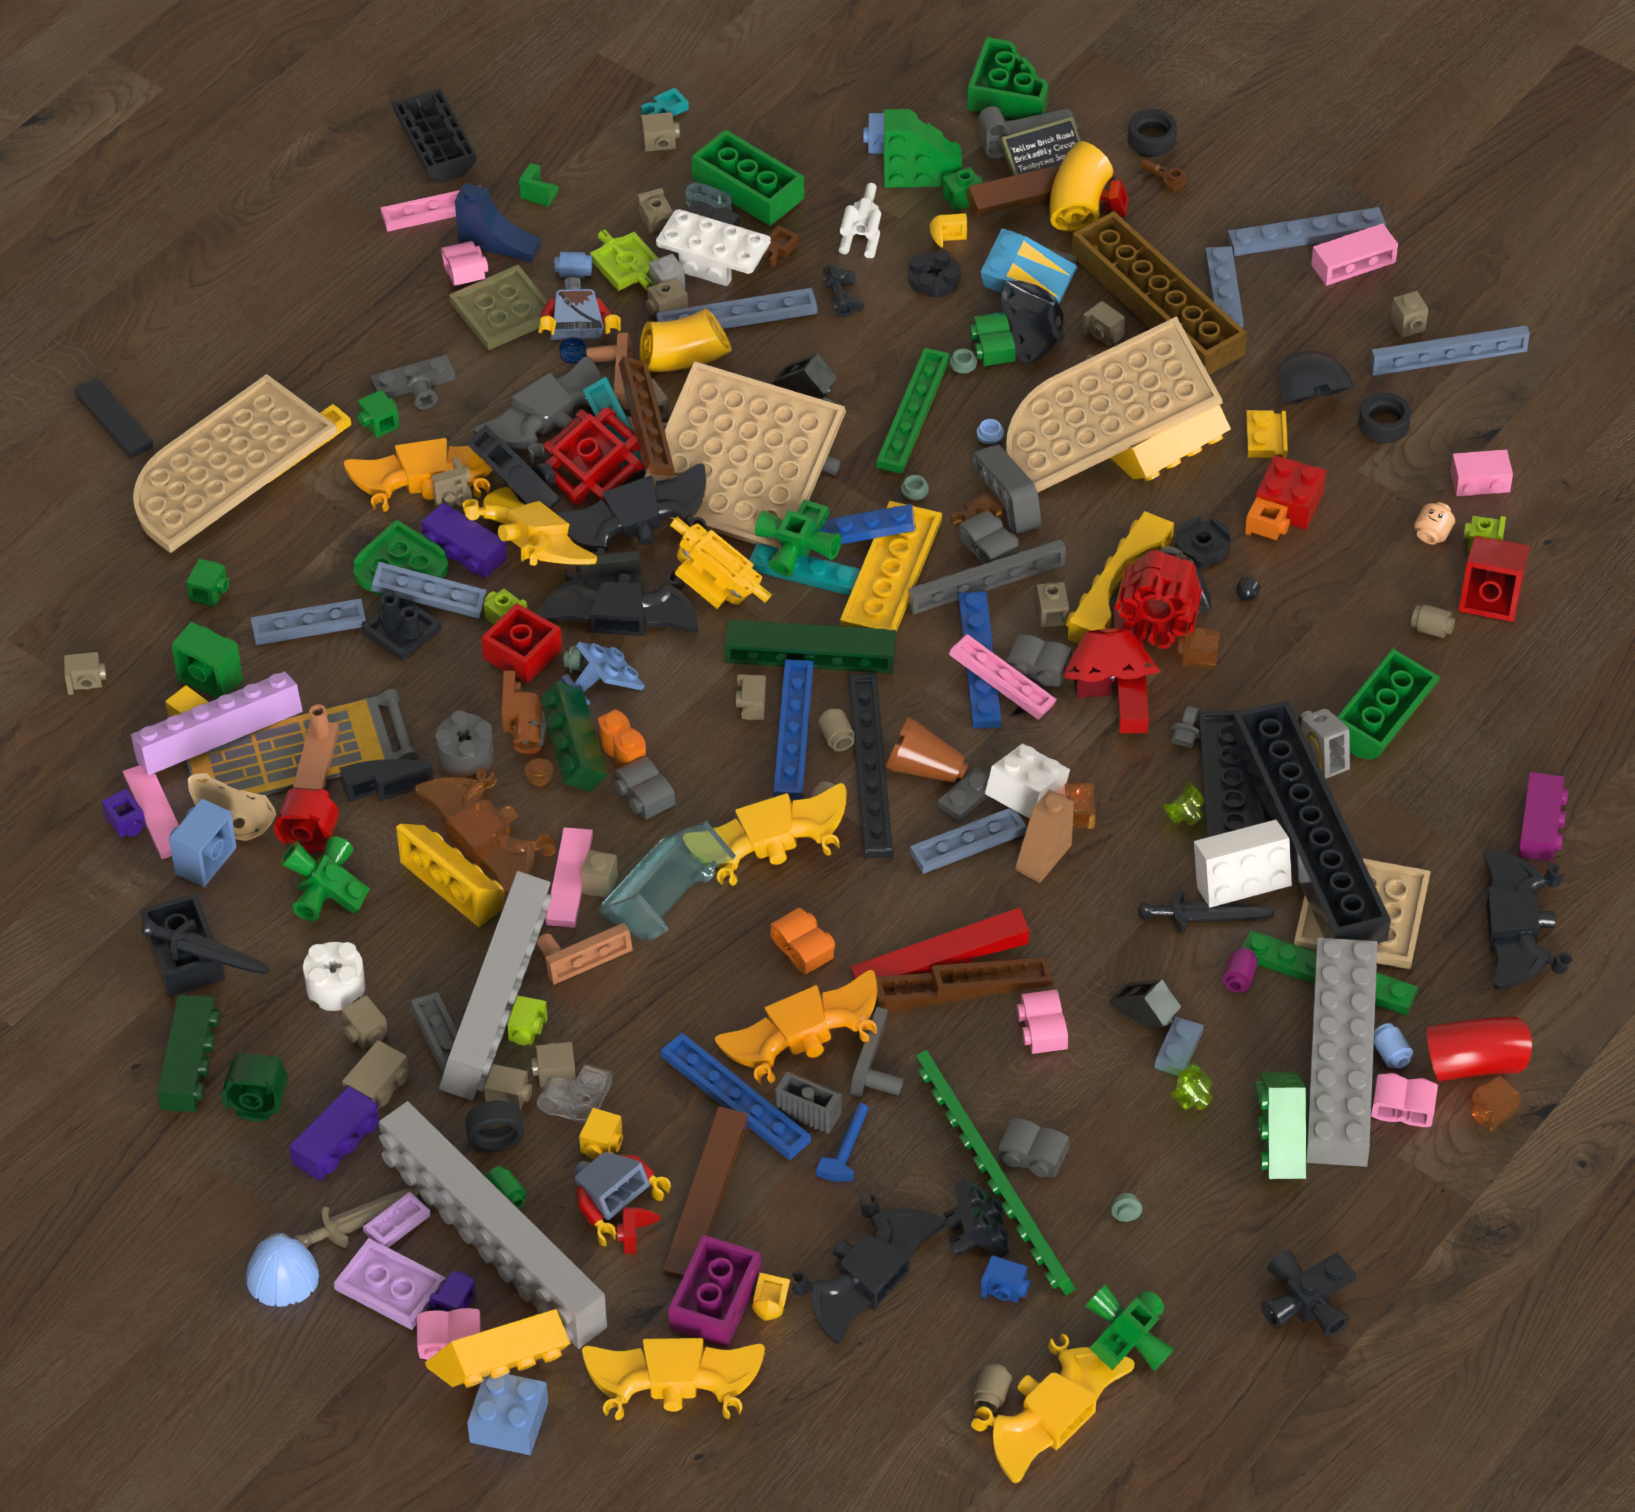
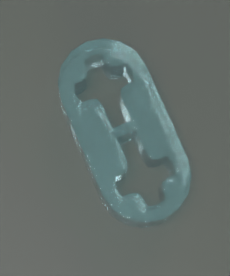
M692 183L686 187L685 199L688 206L692 201L697 200L706 202L715 208L732 210L731 196L727 192L702 183Z

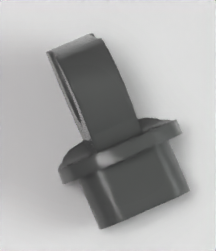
M1188 705L1182 723H1174L1171 730L1174 732L1171 738L1172 743L1192 748L1195 739L1200 738V730L1196 728L1199 719V708Z

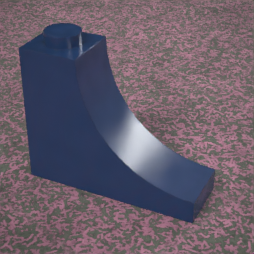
M464 183L455 199L459 244L473 241L475 247L479 246L482 251L532 262L541 246V237L529 234L510 223L495 207L489 193V188Z

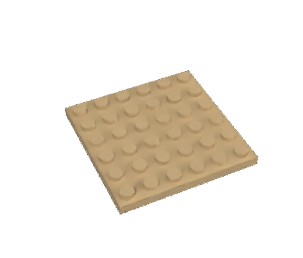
M694 361L665 428L675 470L670 478L653 475L650 472H646L645 477L652 475L656 490V481L675 478L693 466L703 463L706 470V492L702 505L693 518L700 517L706 522L705 529L755 545L760 543L780 549L779 539L757 537L755 535V525L758 516L763 510H766L783 520L788 510L798 511L803 499L809 501L842 423L846 409L838 404Z

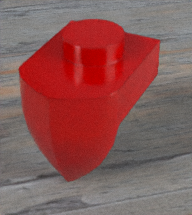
M623 1207V1223H617L618 1242H624V1254H637V1228L661 1220L660 1215L644 1208Z

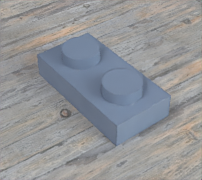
M1175 1016L1155 1060L1154 1068L1183 1077L1201 1038L1204 1025Z

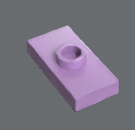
M408 1192L365 1224L363 1232L370 1239L389 1248L430 1217V1210L415 1195Z

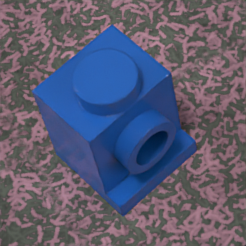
M992 1255L981 1280V1297L987 1299L988 1295L991 1294L1000 1300H1010L1016 1303L1019 1302L1021 1297L1026 1298L1031 1280L1027 1279V1266Z

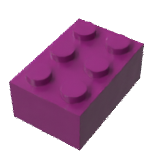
M702 1235L668 1309L670 1330L695 1338H703L705 1341L728 1348L757 1285L759 1273H762L761 1253Z

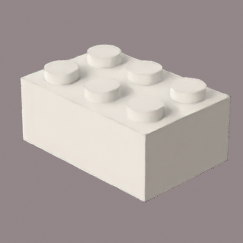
M1277 820L1194 841L1197 889L1209 907L1292 886L1289 837Z

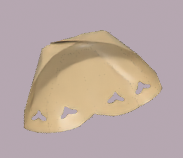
M207 773L194 774L188 778V788L195 806L201 799H205L231 811L232 822L237 818L244 819L245 825L242 828H235L233 826L235 839L246 841L262 835L272 824L276 816V811L266 795L234 789L211 778ZM208 779L207 781H205V783H202V782H200V781H197V780Z

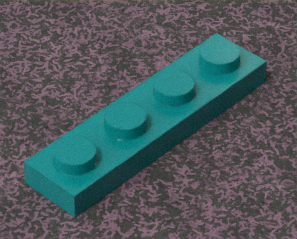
M607 377L583 389L595 416L603 409L610 407L616 412V417L634 432ZM605 425L623 443L627 441L610 425ZM640 450L634 451L632 454L643 464ZM624 460V461L620 464L621 467H622V469H623L628 463Z
M760 543L756 544L749 559L754 564L752 569L756 572L848 596L851 595L861 570L811 556L804 557L798 555L793 576H782L774 572L768 565V562L779 549Z

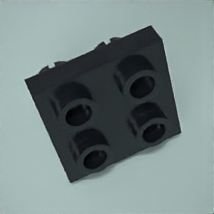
M391 592L381 596L382 610L362 626V633L402 662L442 630L440 621L410 600L398 598Z
M965 1178L956 1182L954 1185L959 1206L945 1212L944 1217L946 1219L944 1220L951 1230H955L963 1225L964 1232L949 1238L952 1252L959 1256L979 1245L999 1258L1008 1254L1007 1240L1009 1236L1003 1225V1208L1000 1202Z

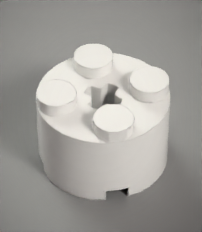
M329 942L313 945L309 949V954L304 960L303 972L307 995L311 1001L313 1000L319 1004V1007L324 1010L339 1011L352 1004L358 997L361 998L363 996L366 986L363 962L354 944L349 942Z

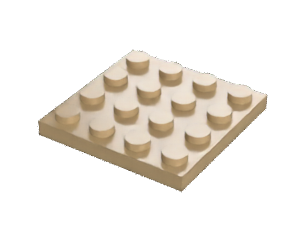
M1363 859L1391 919L1388 941L1377 944V963L1411 969L1431 871ZM1305 896L1294 945L1316 952L1317 938H1324Z

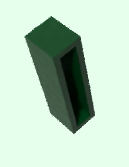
M556 680L543 693L540 701L564 784L592 792L608 773L583 689Z
M178 995L157 1091L160 1110L197 1112L198 1102L204 1100L205 1083H203V1078L208 1076L210 1072L208 1054L213 1052L215 1048V1034H213L214 1027L218 1028L220 1024V1010L215 1008L214 997Z

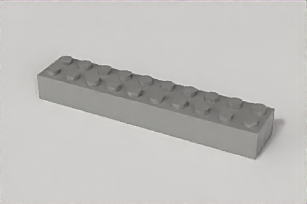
M408 1101L379 1121L381 1133L379 1139L383 1148L381 1155L385 1163L391 1168L395 1167L401 1173L403 1180L408 1186L417 1187L424 1202L429 1206L433 1204L439 1210L441 1218L448 1225L453 1224L458 1229L461 1238L467 1244L472 1243L478 1249L481 1258L486 1263L491 1262L497 1268L501 1278L506 1283L511 1282L517 1288L519 1295L525 1302H531L537 1308L539 1314L557 1309L569 1341L578 1349L607 1328L605 1294Z

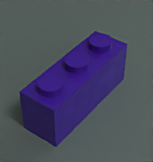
M444 502L421 521L424 537L439 545L445 551L448 558L458 561L466 566L470 572L477 573L483 578L490 575L507 559L505 541H501L497 535L473 520H469L465 515Z
M349 1086L289 1146L292 1164L318 1181H321L327 1174L332 1173L337 1168L339 1161L347 1153L350 1154L356 1149L359 1141L367 1133L375 1130L379 1122L377 1104Z

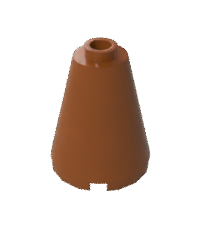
M907 717L890 755L886 769L893 772L955 783L956 778L962 780L969 765L964 762L966 756L914 718Z

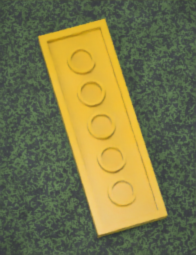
M889 501L887 508L906 504ZM913 506L915 531L873 539L841 616L840 627L896 630L897 632L909 603V588L915 587L941 524L942 513Z

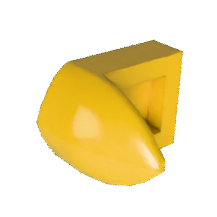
M966 213L938 215L929 225L932 238L940 248H943V241L967 239Z
M759 1273L752 1309L756 1315L767 1321L776 1319L783 1314L790 1279Z

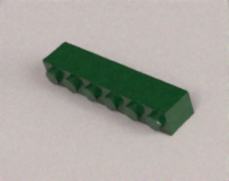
M728 619L725 638V663L785 667V660L813 661V669L893 674L896 630Z

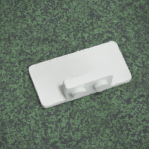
M678 209L673 212L657 237L656 245L660 248L679 253V263L683 267L685 274L728 286L732 280L731 269L747 274L754 271L770 245V237Z

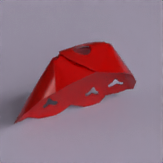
M1105 628L1090 630L1083 635L1063 671L1062 678L1098 682L1112 675L1127 680L1156 674L1161 671L1131 630ZM1146 662H1148L1154 667L1148 666L1147 668H1145L1144 666L1146 665ZM1128 664H1130V666L1134 668V670L1132 671L1128 669L1126 671H1123V668L1127 667ZM1073 667H1076V669L1079 670V672H1069V670L1073 669ZM1092 667H1094L1097 670H1100V672L1098 673L1093 672L1089 674V672L1092 670Z

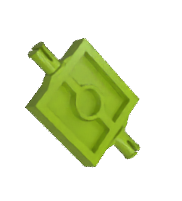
M607 230L599 232L598 238L604 245L590 252L592 263L618 291L637 282L646 291H648L647 288L655 285L649 278V262L658 259V257L635 232L619 238H612Z

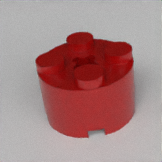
M317 788L314 791L308 789H289L274 825L275 835L285 845H287V842L293 844L295 841H298L308 853H319L325 849L327 839L334 833L339 819V809L330 799V794L324 789Z

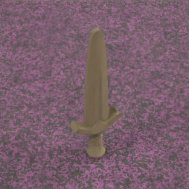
M417 1187L407 1188L330 1217V1208L323 1207V1227L304 1235H295L293 1239L300 1241L308 1248L310 1244L328 1237L336 1245L347 1248L349 1239L348 1236H345L346 1234L363 1227L408 1192L419 1197L420 1190Z

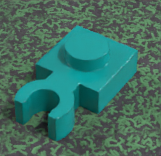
M672 88L653 97L654 103L643 104L641 106V115L672 112L674 117L689 110V102L676 88Z

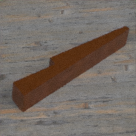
M1060 165L969 186L965 196L974 217H980L1016 205H1020L1021 208L1050 199L1053 182ZM1114 171L1110 180H1113L1116 177Z
M1046 957L934 965L930 973L876 977L877 999L874 1012L876 1007L887 1009L888 1013L1044 987L1052 985L1053 979Z
M718 1107L663 1268V1274L683 1279L702 1235L710 1237L730 1184L731 1171L748 1129V1113Z

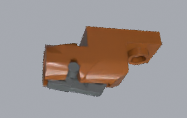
M504 671L502 695L503 732H512L514 749L523 754H535L540 751L541 746L544 744L548 727L541 701L536 693L522 692L521 682H516L515 671Z

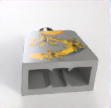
M1322 709L1314 713L1311 711L1303 712L1299 716L1298 722L1324 778L1327 779L1349 770V728L1328 709Z

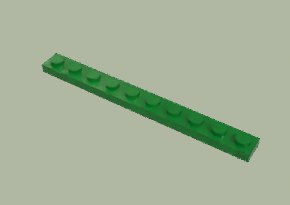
M927 1050L916 1055L922 1064L921 1067L917 1068L926 1084L932 1081L936 1088L931 1090L932 1094L940 1106L945 1103L948 1106L949 1111L945 1115L954 1129L958 1126L961 1127L963 1133L959 1137L969 1151L974 1148L977 1156L973 1160L982 1174L986 1171L989 1172L992 1178L987 1180L996 1197L1002 1193L1006 1201L1001 1205L1009 1218L1017 1217L1020 1224L1016 1226V1229L1026 1243L1031 1240L1035 1246L1030 1252L1039 1266L1045 1263L1049 1271L1044 1274L1053 1289L1060 1287L1065 1296L1072 1293L1076 1288Z

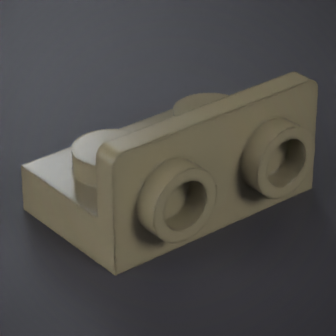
M458 457L452 458L453 470L431 476L434 504L436 509L444 502L464 515L463 502L473 499L471 489L467 485V482L471 479L467 466H462Z

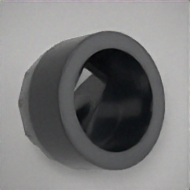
M1242 577L1236 588L1237 595L1243 601H1251L1258 595L1261 586L1252 578Z

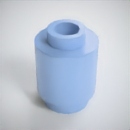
M1387 1023L1374 1031L1373 1045L1387 1067L1400 1069L1409 1064L1413 1050L1399 1028L1394 1027L1391 1023Z

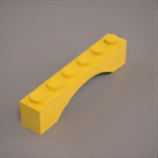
M1144 511L1139 520H1134L1130 527L1129 535L1126 539L1122 538L1120 540L1117 552L1113 557L1110 556L1107 559L1102 574L1096 575L1089 593L1083 594L1076 612L1072 611L1066 621L1068 640L1079 644L1083 635L1090 630L1111 628L1112 615L1109 602L1116 587L1122 580L1125 567L1133 564L1149 551H1160L1161 548L1170 546L1174 535L1173 522Z

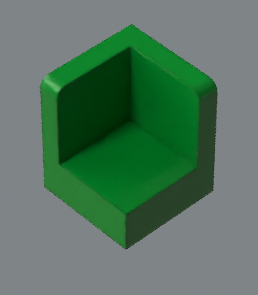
M533 163L529 164L519 179L520 198L549 207L559 192L558 186L541 181L540 166Z

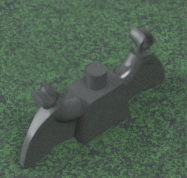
M583 357L564 376L555 379L552 374H546L512 396L511 407L502 416L474 428V435L487 425L510 448L528 449V460L531 464H534V457H540L544 461V446L538 443L537 432L542 435H548L558 427L563 430L574 420L572 418L573 408L582 405L590 406L583 389L602 379L598 368L589 357Z

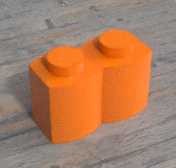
M615 709L598 718L600 745L605 753L615 758L618 768L646 756V744L643 736L635 729L630 728L629 720L622 712Z
M799 907L771 923L770 936L784 954L788 955L791 962L802 974L806 975L834 959L835 942L828 932L824 933L818 928L817 921L811 913H806Z

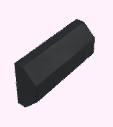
M441 89L392 102L393 111L429 177L443 183L463 177L476 163V153Z

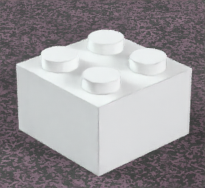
M1021 744L992 766L985 794L1030 818L1033 808L1049 789L1063 796L1070 769L1061 765L1058 761L1037 752L1034 748Z

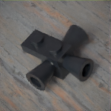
M1284 1250L1271 1260L1267 1267L1268 1272L1287 1285L1286 1295L1261 1304L1266 1320L1274 1329L1279 1330L1295 1314L1303 1323L1315 1317L1326 1338L1337 1335L1346 1327L1350 1317L1330 1302V1296L1355 1281L1356 1273L1338 1252L1304 1272L1291 1250Z

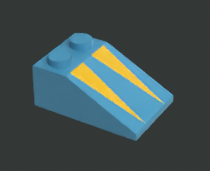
M1002 228L980 273L984 287L1002 293L1007 281L1020 280L1038 285L1055 296L1060 304L1074 276L1077 265L1026 236ZM1011 288V289H1010L1011 294H1010L1009 296H1014L1015 293L1013 292V289Z

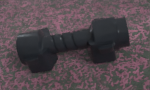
M833 264L826 266L821 276L826 286L833 291L834 298L831 304L835 308L836 314L840 317H846L851 315L853 311H861L866 303L857 300L842 288V286L854 284L855 273L850 270L840 269Z

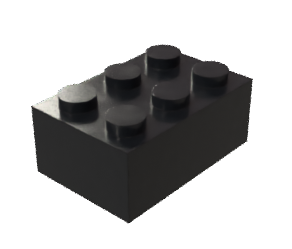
M197 893L140 909L142 924L146 920L151 919L158 926L175 932L178 927L193 919L196 925V931L193 933L215 941ZM146 936L168 997L225 980L223 964L177 950L178 960L172 961L171 942L155 936Z

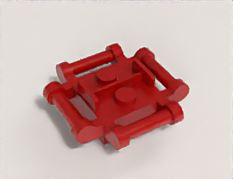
M610 407L603 409L595 417L591 414L588 415L581 409L575 414L576 418L551 441L547 440L543 444L545 452L551 456L545 463L549 464L554 470L556 476L555 484L569 496V501L575 506L582 504L586 499V495L590 492L599 501H604L602 492L619 487L634 472L638 473L644 468L643 464L632 454L634 451L640 450L636 434L616 417V412ZM605 425H610L627 441L625 443L620 441ZM625 460L628 464L622 469L620 464ZM561 465L581 482L576 488L557 472Z

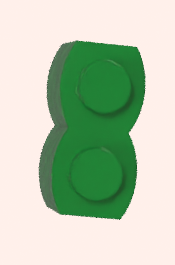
M1005 312L973 316V324L969 325L970 337L972 341L976 340L977 342L974 344L975 355L977 359L982 360L983 366L1015 362V344Z

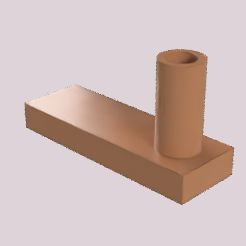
M628 332L618 333L617 345L587 348V357L594 363L616 361L614 391L624 410L630 408L619 362L623 356L633 359V347Z
M320 704L312 706L309 710L310 724L293 789L314 791L317 788H325L339 734V724L328 722L326 708Z
M625 923L565 949H561L551 934H543L537 940V946L545 956L548 977L553 985L633 950L630 930Z

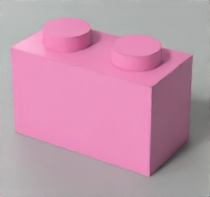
M1507 450L1453 454L1450 473L1456 496L1510 492L1513 472Z

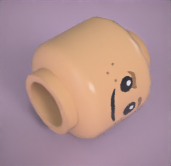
M1444 503L1426 504L1414 523L1417 536L1428 544L1434 545L1443 542L1454 526L1455 518L1451 513L1450 507Z

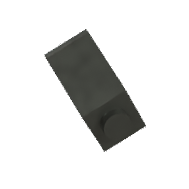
M817 353L786 365L773 380L772 384L814 398L818 396L823 398L832 390L831 385L837 376Z
M1163 979L1126 983L1109 1001L1114 1008L1144 1027L1159 1026L1162 1028L1167 1026L1174 1020L1173 1015L1181 1008Z

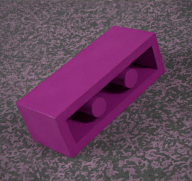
M1529 773L1518 857L1553 862L1555 850L1561 851L1563 834L1558 833V828H1564L1566 811H1560L1561 806H1566L1568 789L1563 788V776Z

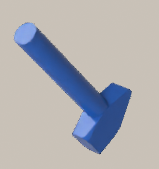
M857 1104L836 1158L821 1157L816 1170V1176L833 1182L854 1180V1171L846 1166V1163L869 1107L866 1104Z

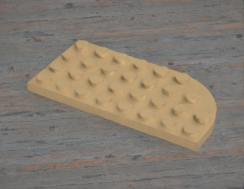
M1176 316L1038 385L1021 402L1012 417L1007 433V454L1031 479L1038 493L1223 402Z
M266 374L163 447L146 463L137 478L133 494L138 521L144 531L154 541L172 553L337 433L336 425Z

